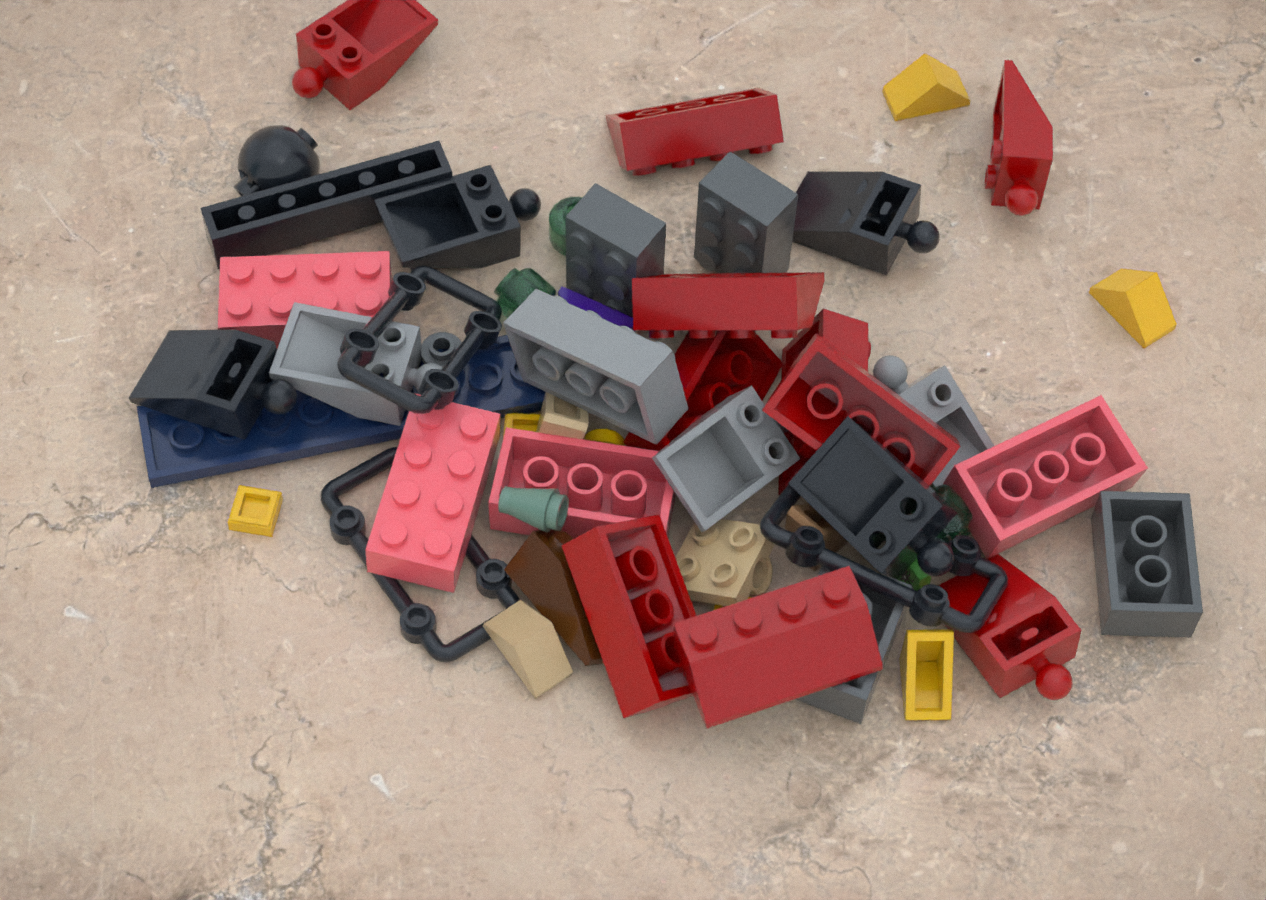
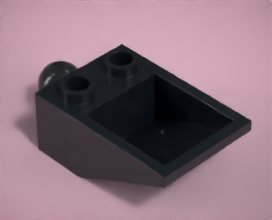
M488 165L374 199V205L403 268H416L418 266H428L431 268H483L520 256L521 226L518 220L529 221L535 218L540 212L541 200L535 191L521 188L513 192L508 201L492 166Z
M808 171L796 191L798 200L792 240L794 243L884 275L888 274L906 240L913 251L922 254L933 251L939 243L940 233L932 222L926 220L916 222L920 212V184L885 172Z
M169 330L129 396L131 403L245 440L264 407L273 414H286L294 408L297 401V393L294 386L288 381L274 380L269 376V371L277 352L274 341L239 330Z
M846 417L789 481L788 484L881 574L898 580L916 559L920 569L929 576H942L952 568L954 554L951 547L943 541L934 539L958 513L926 482L851 417ZM914 507H917L913 514L908 515ZM886 541L885 546L881 549H878L882 542Z

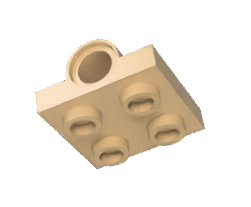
M721 519L706 531L701 532L694 522L675 557L690 599L728 606L746 600L750 594L762 595L766 593L772 582L773 565L769 555L775 544L765 539L760 531V524Z

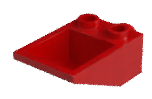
M347 0L296 33L298 63L301 68L292 77L293 90L300 97L310 99L318 96L324 87L351 111L385 86L437 27L438 19L416 0Z
M1004 60L993 108L990 163L992 165L987 164L984 187L985 189H991V206L1007 207L1011 213L1024 216L1030 214L1034 209L1040 210L1053 161V126L1013 60Z
M997 554L987 560L999 565L1006 572L1008 584L981 629L972 633H964L953 629L954 638L999 698L1035 680L1036 688L1041 696L1048 700L1063 699L1070 693L1073 680L1069 670L1062 666V664L1075 658L1081 629L1053 594L1000 554ZM972 574L965 577L955 576L938 586L947 592L950 607L969 614L989 580Z

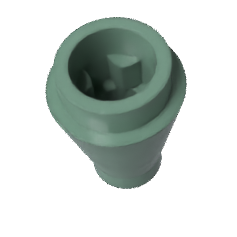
M505 486L501 491L498 502L499 512L509 514L546 533L550 532L551 529L556 531L562 529L569 508L568 496L560 494L558 489L513 488Z

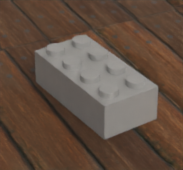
M535 289L503 323L524 382L657 445L688 410L673 350L660 341L653 342L636 334L627 326L613 324L602 319L594 311L582 310L569 304L560 296H551L538 289Z

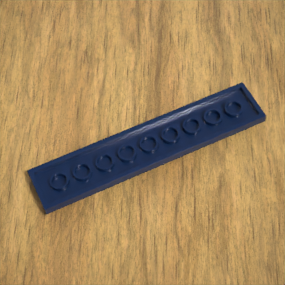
M507 335L498 336L496 342L485 350L478 349L456 378L459 387L453 398V403L501 414L500 419L505 418L507 413L528 414L541 411L546 392L523 381ZM438 349L436 351L446 352L448 349ZM421 359V362H420L419 367L422 366V365H424V362L422 361V359ZM413 386L411 392L420 394L415 386ZM296 390L297 401L291 411L278 415L269 412L264 407L247 438L244 440L150 408L137 406L151 488L397 440L401 438L409 411L405 409L401 425L398 426L358 418Z

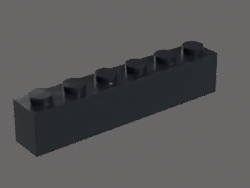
M435 141L200 209L206 236L216 265L220 269V257L266 256L380 223L382 220L374 205V199L453 176L440 141Z

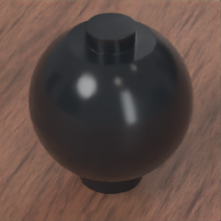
M272 125L254 132L245 141L240 150L238 170L241 180L234 186V189L240 196L319 175L320 161L317 153L314 151L318 144L303 128L296 132L289 126Z

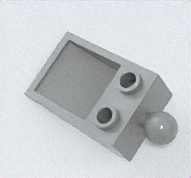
M294 302L269 371L270 378L288 381L296 390L358 418L400 426L405 412L404 408L346 379L338 370L337 361L341 355L340 347L346 331L353 328L363 329L372 317ZM394 321L379 336V347L373 362L365 367V369L377 375L383 373L385 379L410 392L413 386L419 392L423 377L428 370H441L443 368L435 363H427L419 367L422 359L420 326Z
M884 356L876 362L873 376L958 439L961 447L930 485L958 513L942 484L954 465L994 447V444L945 365L924 374L908 385L906 382L908 370L904 361L897 356Z
M752 386L724 399L652 457L701 532L709 529L800 459L784 435V432L789 430L762 411L764 403Z

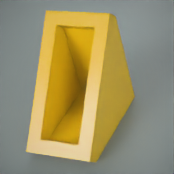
M926 53L884 85L882 90L894 121L969 106L970 99L958 72Z
M1121 268L1092 286L1089 290V293L1143 349L1173 331L1177 325L1157 272Z
M953 629L906 630L899 657L905 720H951Z

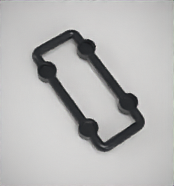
M418 266L410 273L399 272L394 275L388 290L390 297L363 329L353 328L346 331L340 347L341 355L337 361V367L341 375L351 382L410 412L426 414L433 409H443L446 405L452 403L459 387L456 378L478 349L485 350L496 342L502 328V324L499 321L502 316V309L496 300L434 268ZM425 283L480 311H474L470 314L464 328L465 339L441 370L430 369L425 373L419 388L421 396H418L365 369V367L373 362L379 347V336L401 310L410 311L414 306L420 304L426 289Z
M398 447L386 449L329 481L321 491L320 500L330 515L329 525L333 539L339 544L351 545L366 567L365 549L369 539L365 535V518L358 508L349 505L344 506L338 496L390 468ZM471 534L465 555L477 570V589L487 598L498 599L506 610L520 600L512 589V579L504 571L507 564L499 559H490ZM371 573L401 614L400 629L402 636L411 643L422 644L433 659L440 662L454 661L491 639L483 627V624L490 620L488 619L448 644H444L436 634V616L429 606L414 603L397 579Z
M789 484L760 522V531L765 539L786 549L787 558L795 565L806 568L820 565L831 571L850 566L858 584L909 607L911 617L916 622L925 626L935 627L943 623L964 633L978 631L987 621L1008 584V577L1003 568L982 558L979 544L973 538L959 535L948 542L936 537L934 540L945 542L953 551L954 563L949 571L950 573L963 577L976 574L989 580L970 613L960 612L950 607L947 592L938 585L927 584L916 591L825 548L822 533L812 526H801L795 532L780 527L779 525L787 516V512L801 497Z

